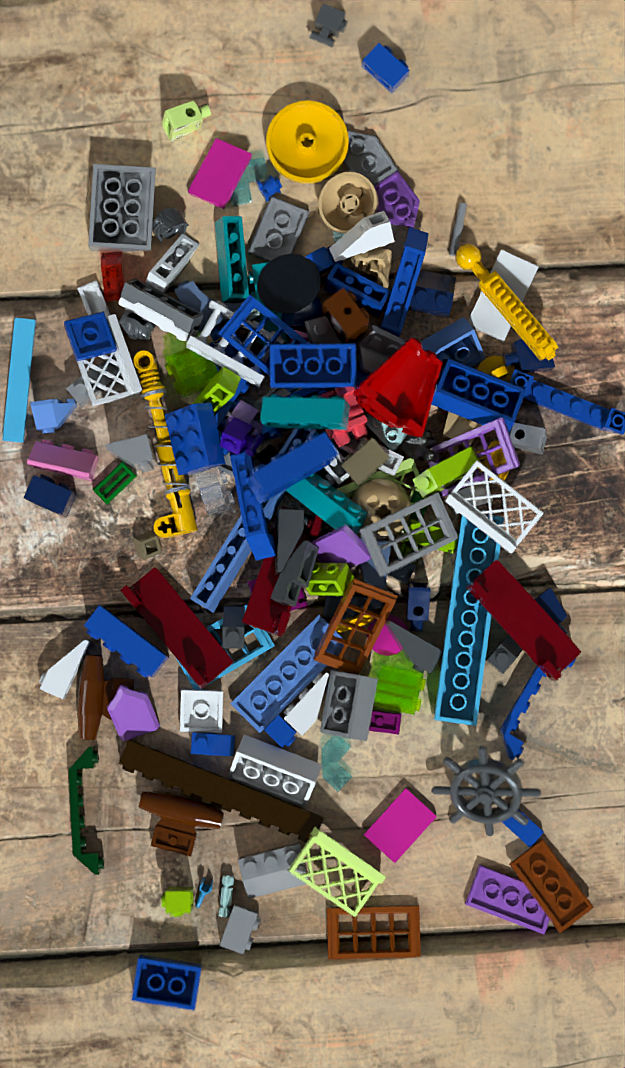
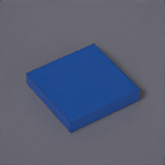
M104 312L64 321V327L76 362L116 352L117 348Z

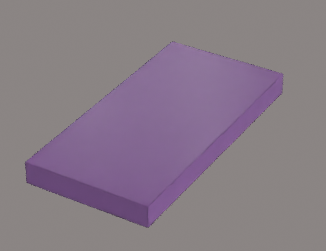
M479 864L465 905L545 934L550 919L522 881Z

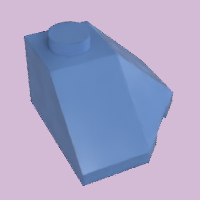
M58 399L30 402L36 429L44 435L53 434L56 429H60L77 407L75 399H66V403H62V400Z

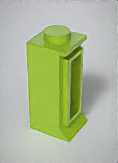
M409 519L407 523L410 531L422 526L419 521ZM435 526L428 527L434 542L445 537L441 528ZM424 530L412 535L415 543L423 546L430 544ZM408 537L401 540V542L410 541ZM458 539L436 550L453 554L454 550H457Z

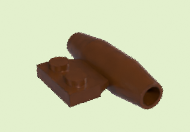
M85 655L79 680L77 719L79 739L96 740L102 715L112 720L107 706L110 701H113L120 685L134 691V679L113 677L109 680H104L103 658L100 655Z
M143 791L138 808L161 818L155 826L150 846L191 856L197 836L195 827L220 829L224 812L202 802L167 793Z

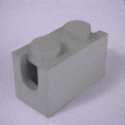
M235 903L219 946L244 954L245 949L250 950L253 938L250 937L252 929L257 930L261 919L257 917L258 911Z

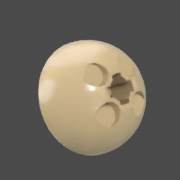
M343 172L337 174L325 184L319 197L321 218L330 229L346 234L364 217L377 213L378 194L371 181L359 173Z
M376 478L363 483L357 488L351 498V501L360 505L368 513L362 528L411 505L406 491L398 483L385 478ZM411 514L404 517L406 523L409 522ZM400 519L389 524L393 536L398 535L404 529ZM385 527L373 532L376 539H390Z

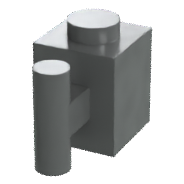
M323 4L315 21V29L321 32L312 31L310 39L333 48L335 40L329 38V34L338 38L339 33L345 31L348 23L345 20L346 13Z

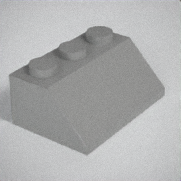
M147 434L106 444L107 450L113 456L136 470L148 472L154 470L153 466H157L153 444Z
M331 670L320 732L367 741L378 679Z
M299 842L238 858L248 899L306 884L288 871L301 852ZM305 862L300 863L295 871L300 874L307 873Z

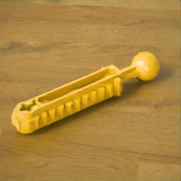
M473 244L460 246L455 254V261L458 266L466 270H472L480 280V290L536 357L541 361L544 358L549 361L556 356L555 350L558 349V345L498 273L496 271H493L491 274L480 262L481 252Z

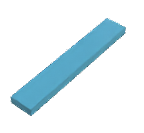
M15 318L2 441L24 443L36 328L35 319Z

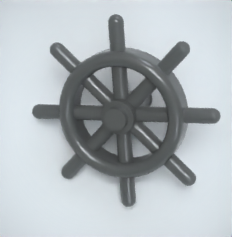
M483 745L478 748L479 759L467 761L461 766L449 757L444 758L443 763L455 772L451 785L434 786L432 793L435 795H450L452 803L457 809L449 818L452 824H455L465 816L472 821L484 823L487 836L494 834V823L505 821L510 817H513L522 825L528 824V818L517 810L520 807L522 797H539L541 790L538 788L522 787L521 780L516 773L524 765L522 759H517L510 766L494 759H488L487 749ZM480 772L481 778L478 780L471 774ZM464 779L473 787H460V783ZM504 781H506L511 788H502L499 786ZM462 795L475 796L472 797L469 801H466V799ZM500 796H513V797H512L511 801H510L509 803H507V802H506L505 800H503ZM479 803H482L483 809L477 808L475 806ZM491 803H495L500 808L492 810Z

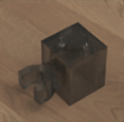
M425 428L422 437L406 435L399 445L414 460L426 459L428 462L432 460L436 463L440 458V455L432 450L437 440L431 436L432 432Z

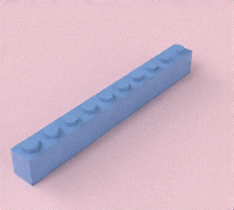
M294 428L279 454L282 453L284 456L294 445L300 443L302 446L307 442V438L313 434H321L316 429ZM286 490L262 503L266 526L286 495ZM242 516L239 517L190 598L213 613L251 552L245 537Z

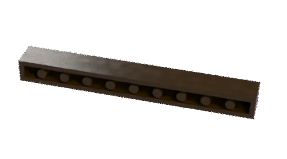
M130 739L127 741L118 763L123 765V770L134 773L135 770L141 772V777L153 781L156 778L161 780V785L172 789L173 786L181 788L180 792L192 797L193 794L201 796L200 800L205 803L212 804V802L220 804L219 808L231 812L232 809L240 812L239 816L251 820V817L259 820L258 823L265 827L276 826L279 828L278 832L290 836V833L298 835L297 839L305 843L312 836L310 833L314 827L320 829L324 819L321 815Z

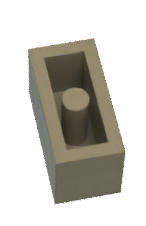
M374 438L371 440L365 439L359 444L358 447L360 449L355 454L351 452L342 460L344 463L341 466L359 486L390 459V456Z

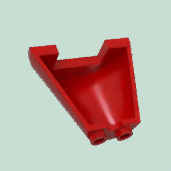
M410 338L354 390L353 395L357 396V403L380 422L391 428H394V426L396 428H403L402 433L422 437L442 362L436 358L437 355L430 350L424 351L419 340Z

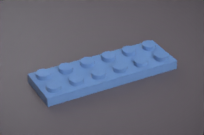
M320 615L230 703L259 733L327 666L313 659L329 626ZM335 631V633H334L333 636H336V637H339V638L343 639V638ZM331 640L325 652L337 656L342 651L344 644Z

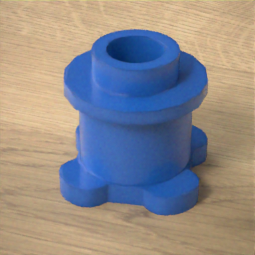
M269 175V178L263 182L256 181L257 187L266 202L269 201V197L273 194L281 193L280 188L282 184L277 176L273 178L272 175Z

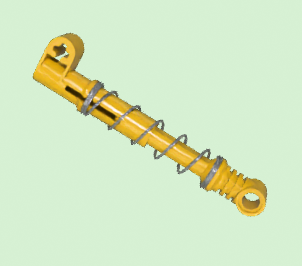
M139 351L134 356L133 361L137 373L140 375V385H143L141 386L140 397L149 401V404L143 408L151 409L154 423L148 425V427L155 428L158 442L152 446L157 449L160 461L157 465L161 466L164 477L162 484L166 485L167 489L164 493L170 501L173 513L158 518L154 523V532L159 537L172 538L195 532L198 528L189 496L191 493L190 485L186 484L184 475H178L164 412V409L169 410V413L171 410L163 407L161 399L165 397L167 391L165 386L158 382L160 377H157L159 372H156L158 370L157 359L148 351ZM145 357H149V365L146 367H142L141 360ZM171 518H174L177 533L174 532L173 528H168L167 533L162 531L161 528L164 527V523L173 525Z

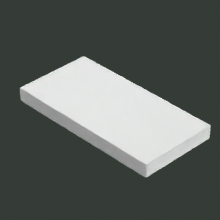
M501 250L491 273L496 271L520 301L523 302L538 270V266ZM481 292L468 319V323L474 329L504 342L511 325L485 294Z

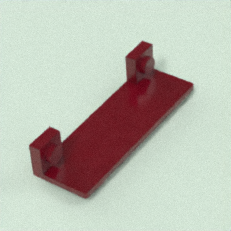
M283 506V507L281 508V509L293 510V509H290V508L285 507V506ZM304 514V516H307V528L303 529V533L290 557L304 541L311 542L319 535L323 519L317 515L312 517ZM275 525V528H274V531H273V534H272V535H273L274 544H275V548H276V525ZM274 556L263 559L242 622L281 637L285 633L289 622L292 606L281 605L271 599L275 584L280 574L275 575Z
M499 560L491 563L466 587L551 681H557L562 676L561 672L581 654V650Z
M156 567L130 588L125 585L120 590L201 689L233 664L230 656Z

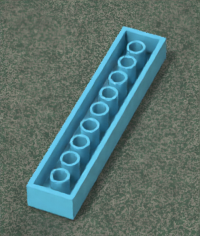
M461 514L433 720L477 726L491 614L466 587L491 563L499 560L501 545ZM493 516V521L496 524H503L504 517Z

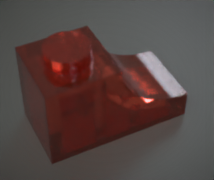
M123 252L102 253L101 272L105 301H119L125 283Z

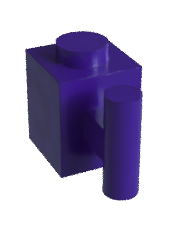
M233 417L223 431L220 447L239 455L243 447H246V454L253 456L264 437L261 434H257L255 438L251 437L252 425Z

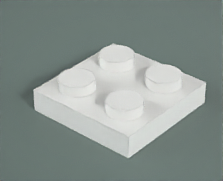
M181 689L180 732L222 733L223 690Z

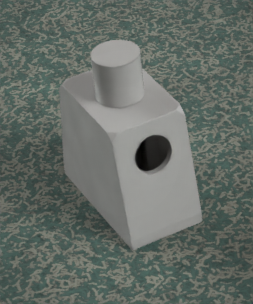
M514 423L509 432L513 447L543 455L548 436L546 429ZM518 435H525L522 439H517Z

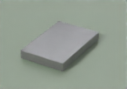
M271 196L248 254L267 262L281 255L293 254L310 211Z

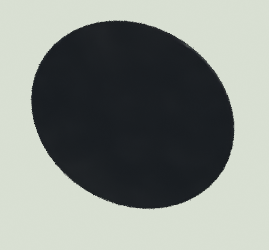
M281 255L271 260L261 271L257 282L259 297L263 304L272 311L284 314L298 312L310 305L316 298L320 289V273L316 265L302 255Z

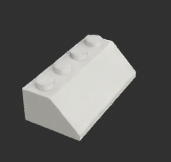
M244 734L227 778L306 808L322 764Z

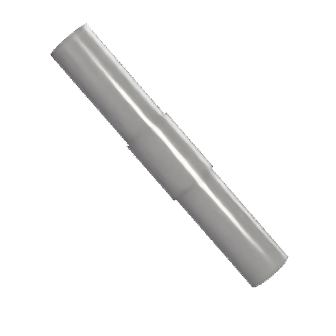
M459 203L449 256L455 257L459 248L467 208L465 203Z

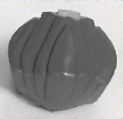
M166 208L153 221L152 231L162 242V238L170 239L177 233L181 235L186 233L189 224L181 210Z
M128 310L125 311L118 321L127 335L134 340H150V336L156 324L146 322L141 316L130 313Z

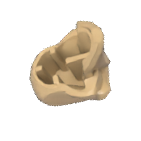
M378 247L366 253L351 256V262L358 271L369 273L378 278L377 284L388 289L389 272L392 267V251L390 249Z

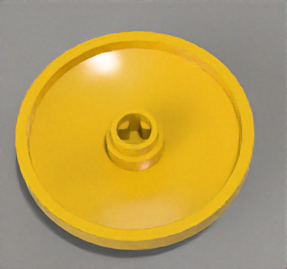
M307 100L287 105L274 116L267 130L266 148L272 165L285 178L297 183L312 184L328 179L340 169L348 152L349 139L344 121L336 111L320 102Z

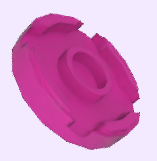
M395 615L388 616L387 620L407 630L406 625L400 618ZM376 618L373 622H371V624L368 627V630L372 631L377 621ZM384 625L372 649L380 655H395L401 649Z

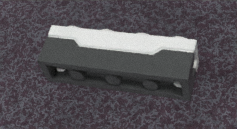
M137 278L124 283L118 304L124 307L125 310L141 316L146 322L156 324L163 331L176 335V338L179 340L188 341L190 336H197L204 314Z

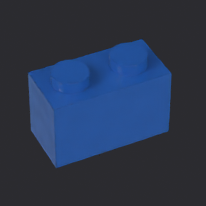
M380 43L362 60V67L390 93H393L409 75L408 65L402 59L398 60L394 57L393 51L388 46H382Z

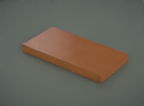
M541 839L509 863L559 933H562L594 908L544 839Z

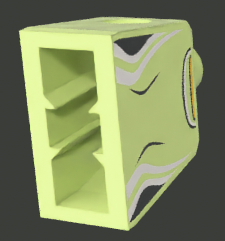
M190 101L166 110L162 126L170 142L199 129L203 118L211 115L210 108L207 104L197 107L195 101Z

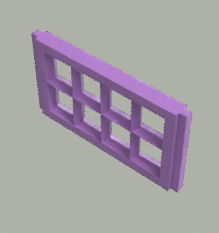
M504 418L492 421L424 451L431 468L440 463L437 453L449 449L452 457L455 455L454 446L464 442L467 449L470 447L468 440L479 436L484 451L476 455L477 457L486 455L491 468L490 471L495 475L520 466ZM495 429L500 444L488 449L483 434ZM502 448L506 463L495 467L490 452ZM478 468L474 470L473 482L484 481L485 472L479 474ZM459 483L449 486L443 491H441L439 493L440 497L442 498L451 494V492ZM471 485L462 486L459 490L470 487Z

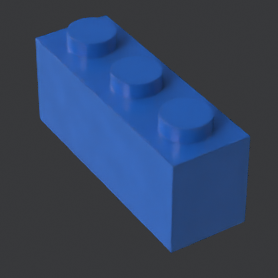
M337 262L328 275L324 287L325 291L333 295L342 288L347 292L350 290L357 299L356 305L359 309L363 307L367 313L376 318H379L391 293L390 290Z

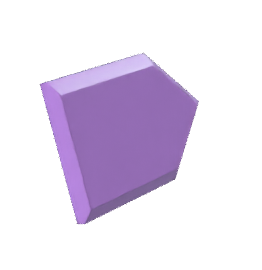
M396 171L374 185L379 202L377 213L384 211L390 224L414 227L420 200L401 174Z
M120 685L113 701H110L107 706L120 740L126 741L157 730L160 724L147 693L136 692Z

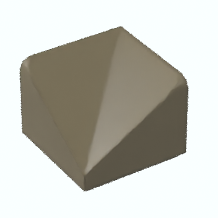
M149 531L133 537L136 553L139 558L145 560L162 553L159 537L155 532Z

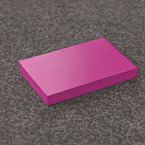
M216 138L188 193L224 210L248 166L252 154Z
M405 788L364 833V836L390 860L396 863L437 816Z

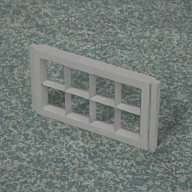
M438 492L359 530L379 576L388 574L458 539V535ZM431 504L437 519L425 523L419 509ZM416 512L422 526L410 531L404 517ZM400 519L406 534L395 539L389 524ZM439 522L445 537L434 542L428 527ZM385 527L391 541L379 546L373 532ZM424 530L430 544L418 549L412 535ZM408 537L414 552L403 557L397 542ZM393 545L399 559L387 565L381 550Z

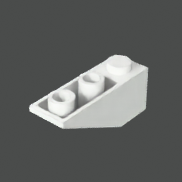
M384 211L364 217L333 244L329 250L335 262L394 242L391 224Z
M327 672L324 675L320 673L312 681L315 685L310 690L306 688L298 696L300 701L295 706L291 704L284 711L286 714L284 720L301 735L317 720L329 676Z

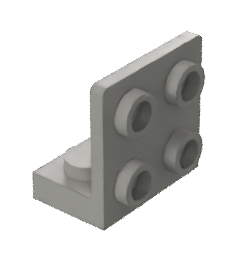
M370 326L357 339L360 369L368 374L373 373L405 343V340L377 326Z

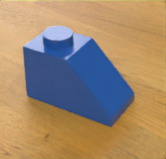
M192 732L190 754L234 756L235 735Z

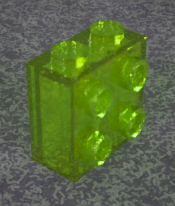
M188 348L166 357L168 363L164 364L169 376L173 374L176 379L173 385L177 394L182 393L184 398L203 390L218 373L212 361Z
M382 665L373 706L415 715V711L419 712L422 699H418L419 692L424 691L426 679L423 678L421 673Z

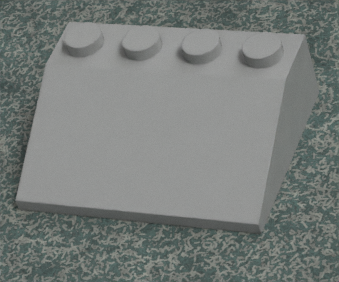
M93 164L88 242L90 251L127 252L151 250L155 167Z

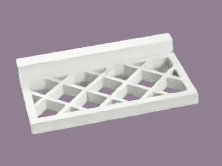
M116 314L107 316V322L117 350L111 353L110 357L106 355L98 356L107 361L104 368L101 369L92 364L95 357L90 362L86 360L77 362L92 406L127 397L131 399L139 397L142 391ZM109 362L118 367L119 372L116 376L105 371ZM89 368L101 373L97 381L88 377L87 372ZM102 375L114 380L110 388L99 383ZM115 382L124 385L126 392L119 394L112 390ZM96 386L107 392L104 398L96 400L94 395Z
M478 460L445 500V502L511 554L544 514ZM477 467L485 472L486 481L473 482L472 473ZM488 475L494 480H488ZM470 477L471 482L465 483L466 480ZM498 482L502 487V494L490 495L489 483ZM486 483L487 495L475 497L474 485ZM471 485L472 497L464 498L457 493L462 486ZM514 495L517 497L519 507L507 508L505 496ZM503 497L504 509L492 510L490 498ZM488 498L489 510L480 511L476 508V499ZM522 509H532L537 515L531 521H523ZM519 510L521 522L508 523L507 511ZM504 511L506 523L496 524L493 521L492 513ZM485 513H489V514H490V518L487 517V516L485 515ZM524 524H529L524 530ZM521 525L522 534L518 539L510 535L509 526Z

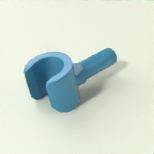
M205 877L201 879L200 895L195 904L197 908H200L204 896L211 892L213 880L210 885H205Z

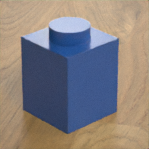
M280 715L264 729L281 747L284 745L289 747L296 740L294 735L297 732Z

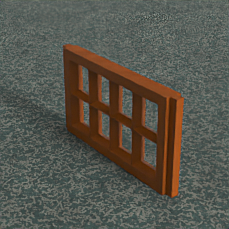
M353 578L313 659L347 673L358 675L397 601V594ZM355 592L368 596L363 608L350 604ZM372 598L386 603L380 615L367 610ZM347 608L360 612L355 624L341 620ZM364 614L377 619L372 631L358 626ZM339 624L352 628L347 640L333 636ZM356 630L369 635L364 647L350 642ZM331 640L344 644L339 656L325 652ZM348 646L361 651L356 663L342 658Z
M419 905L364 906L356 917L352 916L353 931H339V915H351L341 907L327 908L328 959L421 957ZM408 913V929L394 930V914ZM371 914V930H358L357 915ZM376 914H389L390 930H376ZM408 933L409 949L395 950V934ZM371 934L372 950L358 951V935ZM376 934H390V950H377ZM339 935H353V951H340Z

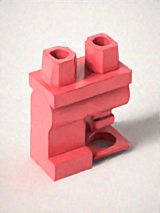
M337 387L334 391L318 395L325 399H331L332 396H340L350 405L347 430L325 429L329 439L334 438L338 447L346 445L351 441L347 434L349 432L353 433L356 440L363 439L368 434L365 423L368 420L361 406L357 403L356 396L353 395L354 387Z

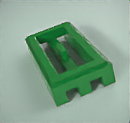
M122 461L93 491L108 505L137 476ZM124 468L125 471L101 493L99 490ZM131 475L108 498L105 497L125 476Z

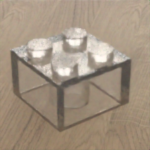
M216 467L194 475L209 518L233 510L232 505L235 504L231 490L227 491L225 485H228L224 470L220 472L219 468Z

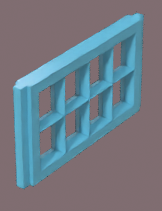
M222 618L206 629L213 634L216 641L223 648V642L216 632L223 627ZM250 626L251 629L245 632V637L254 632L261 646L249 652L245 645V649H242L245 655L233 661L231 666L210 683L274 647L275 645L268 633ZM178 661L193 689H201Z

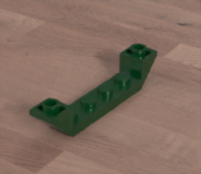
M95 746L88 747L68 769L72 855L94 875H99L101 869H104V856H100V851L83 852L87 844L86 836H82V828H85V815H81V807H84V794H80V786L83 785V773H79V769L95 768L96 763H99V753L95 751Z

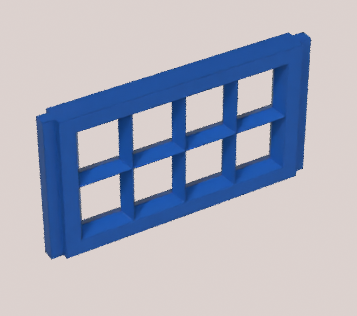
M251 295L247 297L218 333L269 376L270 366L262 361L261 358L268 351L270 345H275L273 343L283 331L293 339L290 345H296L297 343L310 344ZM254 308L265 316L256 328L245 321ZM268 320L279 327L270 340L259 332ZM241 324L252 331L243 344L232 336ZM256 335L267 343L257 356L247 348ZM284 387V388H285L286 390H288L289 392H291L294 387Z

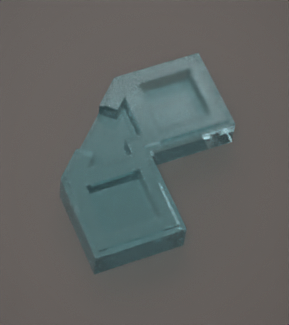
M265 157L250 160L231 196L232 207L253 203L249 183L269 178Z
M333 735L322 747L323 779L339 792L352 776L337 762L346 754L351 746L340 736Z

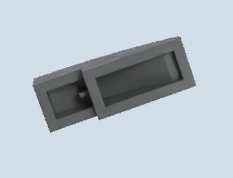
M304 541L296 549L283 568L275 584L271 599L281 605L296 607L301 587L308 588L319 550L317 546L309 541Z

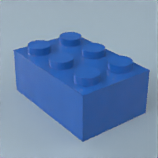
M195 403L165 414L178 475L196 474L225 464L212 403Z
M140 954L131 1001L195 1011L203 964Z

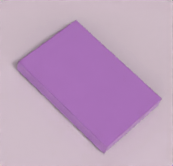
M347 525L310 542L319 548L316 558L321 563H347L350 569L372 559L365 543Z

